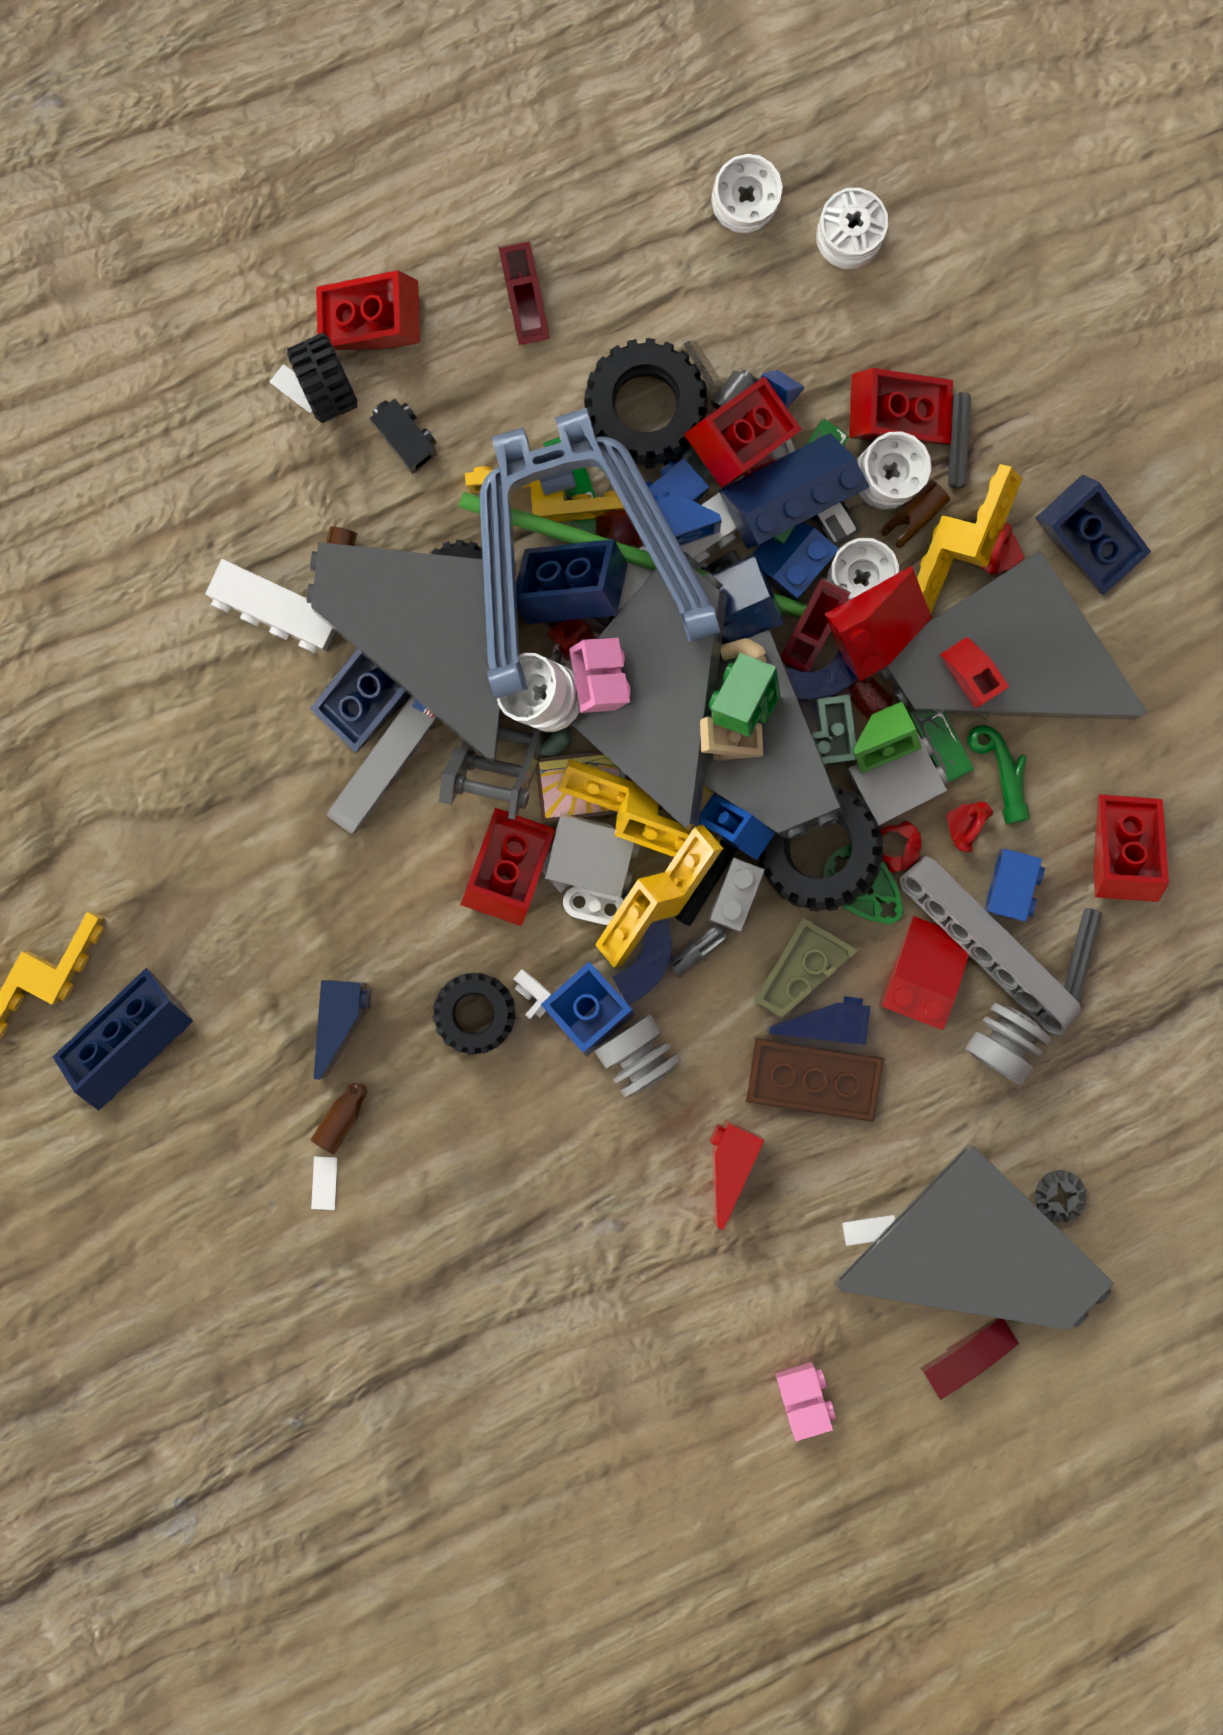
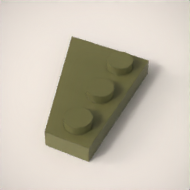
M803 917L754 1001L778 1016L783 1017L859 950Z

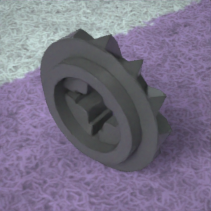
M1057 1170L1046 1174L1038 1182L1035 1189V1203L1037 1208L1049 1220L1069 1222L1081 1215L1084 1206L1087 1204V1190L1081 1179L1075 1174L1064 1170ZM1057 1183H1059L1064 1192L1074 1193L1065 1199V1209L1058 1201H1048V1199L1058 1194Z

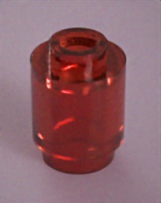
M873 677L868 680L866 678L861 681L858 680L849 688L853 693L850 696L851 702L868 721L872 714L886 707L893 706L891 703L893 699Z

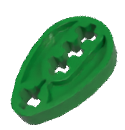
M851 845L843 846L829 856L823 868V878L838 873L834 869L837 865L834 859L836 856L841 859L845 856L849 858ZM881 862L879 875L876 880L872 881L873 884L870 886L873 892L870 895L868 893L862 894L855 899L856 902L849 906L845 904L842 907L868 921L892 924L902 916L903 907L896 882L884 862ZM876 897L885 904L891 902L895 904L893 908L895 916L893 918L889 915L883 918L880 915L883 909L876 900Z

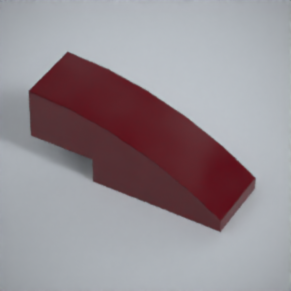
M530 241L498 246L518 345L550 339Z
M821 577L781 655L784 662L809 673L831 632L825 613L845 603L851 593L850 591Z
M995 1318L948 1347L947 1352L922 1366L921 1370L939 1399L942 1400L991 1367L1019 1343L1006 1321L1001 1318Z

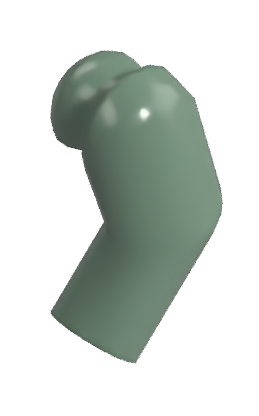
M566 727L551 735L543 742L540 756L553 757L560 755L571 744V730Z

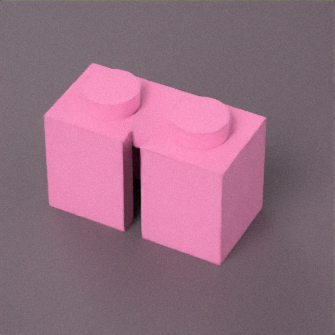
M619 638L582 640L569 649L580 713L615 711L630 703V684L626 680L625 673L621 671V668L624 667L625 655L620 647Z
M810 1362L776 1372L775 1376L795 1441L833 1431L830 1421L836 1420L831 1400L824 1402L821 1390L827 1388L822 1370H815L813 1363Z

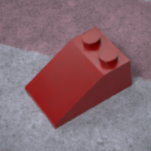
M396 270L316 287L317 335L322 332L329 337L334 350L386 349L420 343L419 287L417 279Z
M870 368L851 374L849 438L874 441L877 437L888 432H905L915 436L923 444H951L953 380L878 368Z
M764 376L684 433V436L722 488L802 429Z
M911 566L825 613L843 660L859 681L887 667L932 618L914 569Z
M1099 794L1093 864L1095 898L1159 902L1169 885L1163 799Z
M495 807L460 905L522 926L556 829L519 815L516 816L515 820L508 818L509 812Z
M912 916L878 1006L931 1027L944 1030L969 954L939 925Z
M726 1119L723 1126L720 1124L716 1125L710 1138V1142L713 1144L714 1221L717 1228L724 1230L764 1142L761 1135Z

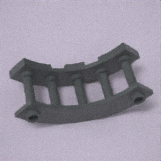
M556 649L550 660L565 666V663L561 662L562 650ZM499 726V740L529 746L523 766L499 760L489 762L484 757L477 756V752L464 741L461 749L454 748L450 760L442 772L439 802L452 805L457 794L462 795L463 792L510 802L508 818L515 820L520 808L526 809L530 795V790L528 789L539 760L546 732L535 728L534 733L531 734ZM475 768L515 777L517 780L513 788L508 789L469 780L466 774L468 770L473 771Z

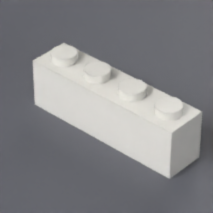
M221 559L205 593L209 598L213 599L212 606L227 613L230 608L241 612L240 619L254 626H258L259 622H262L271 627L270 633L284 640H287L290 635L300 640L298 646L315 654L318 649L324 652L327 651L336 632L314 613L311 603H307L305 597Z

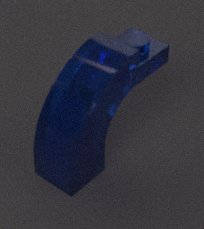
M839 648L832 662L821 670L800 672L786 666L801 702H814L817 699L833 697L847 689L857 679L844 662Z
M667 918L650 924L644 933V947L639 958L631 966L612 976L628 1005L652 990L668 966L672 938Z

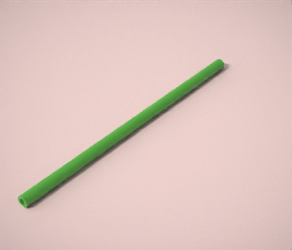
M463 491L458 507L480 514V496ZM512 507V521L515 526L570 544L610 540ZM616 541L628 563L652 571L656 569L647 551ZM696 568L704 577L708 573V571ZM774 593L782 613L796 618L801 617L807 604Z

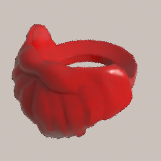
M1006 522L995 543L987 568L980 566L991 575L1008 571L1024 559V554L1016 540V536L1012 533V526Z
M986 802L962 804L946 814L951 838L955 847L960 851L968 853L973 851L972 841L979 834L985 821L993 815V810Z
M905 820L900 825H889L880 830L882 838L889 832H898L909 839L903 858L899 856L890 857L883 854V861L887 863L888 870L897 873L910 868L918 860L920 850L922 849L921 833L918 831V828Z

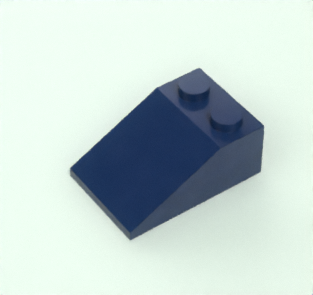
M1083 474L1035 517L1056 546L1102 595L1107 593L1151 552L1101 483Z
M356 649L310 709L356 753L404 705L411 695Z
M321 980L314 1079L320 1080L328 1076L364 1016L365 1009H370L372 991L371 989H366L367 982Z

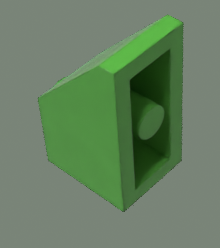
M903 702L886 707L871 715L853 749L861 774L922 749L917 730Z

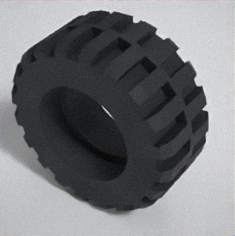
M646 338V343H637L636 339L627 341V346L620 348L617 345L610 349V355L606 358L602 356L596 363L594 372H591L589 375L584 397V405L588 410L595 437L616 439L629 451L636 466L646 465V469L655 468V465L663 463L665 466L674 460L675 457H682L689 451L691 444L684 436V433L706 418L708 405L706 383L700 376L701 371L697 364H692L689 361L690 356L683 350L680 352L674 350L673 344L666 341L664 345L656 344V339ZM644 376L654 377L665 382L673 390L676 398V411L668 425L657 431L640 432L622 423L616 412V396L621 386L631 379Z
M834 786L845 814L838 816L839 820L837 823L847 831L851 841L850 857L841 871L827 878H813L803 874L796 868L791 859V840L789 837L783 839L777 834H774L759 856L760 867L765 869L764 875L774 890L792 905L799 908L804 907L810 911L819 912L826 909L834 911L838 910L840 906L845 904L849 906L856 902L855 899L861 894L865 895L870 889L869 886L872 881L877 879L880 872V863L883 862L882 834L871 810L865 803L863 804L859 800L858 796L850 791L847 793L838 786Z

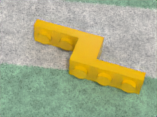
M1000 464L996 474L992 476L986 500L978 510L976 524L942 515L939 525L934 528L932 542L927 554L921 560L920 572L917 577L930 614H932L953 559L987 568L995 543L1004 527L1023 479L1012 467Z
M476 467L473 469V472L465 473L466 486L470 493L480 492L484 479L493 471L492 467ZM539 480L521 487H531L533 514L556 522L627 515L615 491L604 493V497L591 498V495L580 494L573 496L572 500H567L566 490L545 496Z
M569 759L558 782L557 791L618 812L614 836L672 857L676 856L692 830L685 828L679 822L659 816V804L635 782ZM712 835L718 842V836Z
M704 825L694 827L665 872L637 880L595 945L613 968L624 965L652 922L677 916L722 851V846Z
M86 913L58 967L29 951H21L0 990V1039L8 1028L9 1023L5 1021L11 1010L15 1012L23 1001L24 995L21 993L23 989L52 1005L59 1004L61 1000L66 1001L74 984L70 983L76 971L80 973L84 969L89 959L86 952L91 943L96 944L103 934L104 927L101 925L104 918L95 913Z

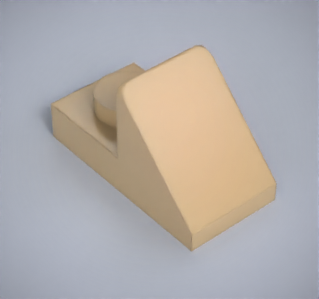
M706 717L700 720L701 752L713 754L714 760L721 761L763 756L762 723H757L751 737L715 724L713 717Z

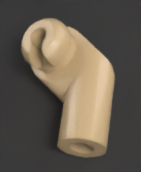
M744 638L721 645L720 652L724 661L737 658L739 653H742L765 663L767 662L764 655L766 653L764 647L750 639Z

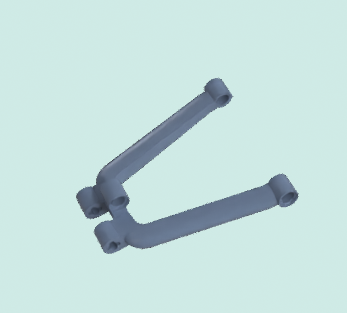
M587 408L555 417L561 442L531 451L524 427L492 436L499 467L491 471L484 479L479 499L487 658L490 669L487 670V675L495 699L528 690L519 658L512 497L519 488L537 480L540 481L545 496L576 487L572 471L574 469L597 467L606 474L679 609L688 642L721 633L713 604L709 603L701 583L632 456L624 445L616 439L595 437Z

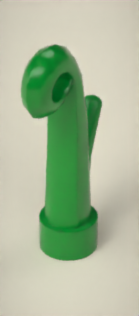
M987 725L974 727L967 737L970 749L978 754H986L994 749L1004 803L1002 813L1005 825L1031 819L1023 793L1026 755L1022 754L1019 756L1015 767L1006 741L994 727ZM979 735H984L989 739L987 745L984 746L978 743L977 738Z

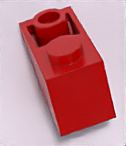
M968 637L940 654L945 665L975 709L1009 687L993 661Z

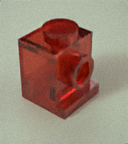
M612 509L595 517L596 535L607 539H615L617 542L634 547V543H643L625 510Z
M580 619L559 621L546 633L551 640L559 645L558 649L570 661L569 649L582 640L597 639L590 627Z

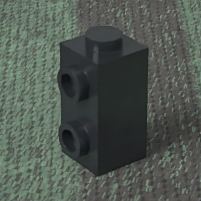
M393 399L390 403L385 400L372 411L374 415L370 417L372 425L411 474L415 473L437 455L433 447L437 444L436 440L426 428L420 431L413 422L417 419V416L407 403L400 405L396 399Z

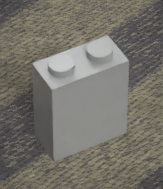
M918 735L922 749L861 774L858 764L845 770L861 802L865 803L871 810L878 826L947 791L945 784L948 783L947 777L940 766L935 768L930 758L933 755V750L925 737L920 738Z
M560 813L545 872V879L621 897L623 889L629 890L633 872L628 871L631 858L637 859L640 845L614 836L616 827L614 825Z
M736 858L730 860L707 921L736 932H741L765 869Z

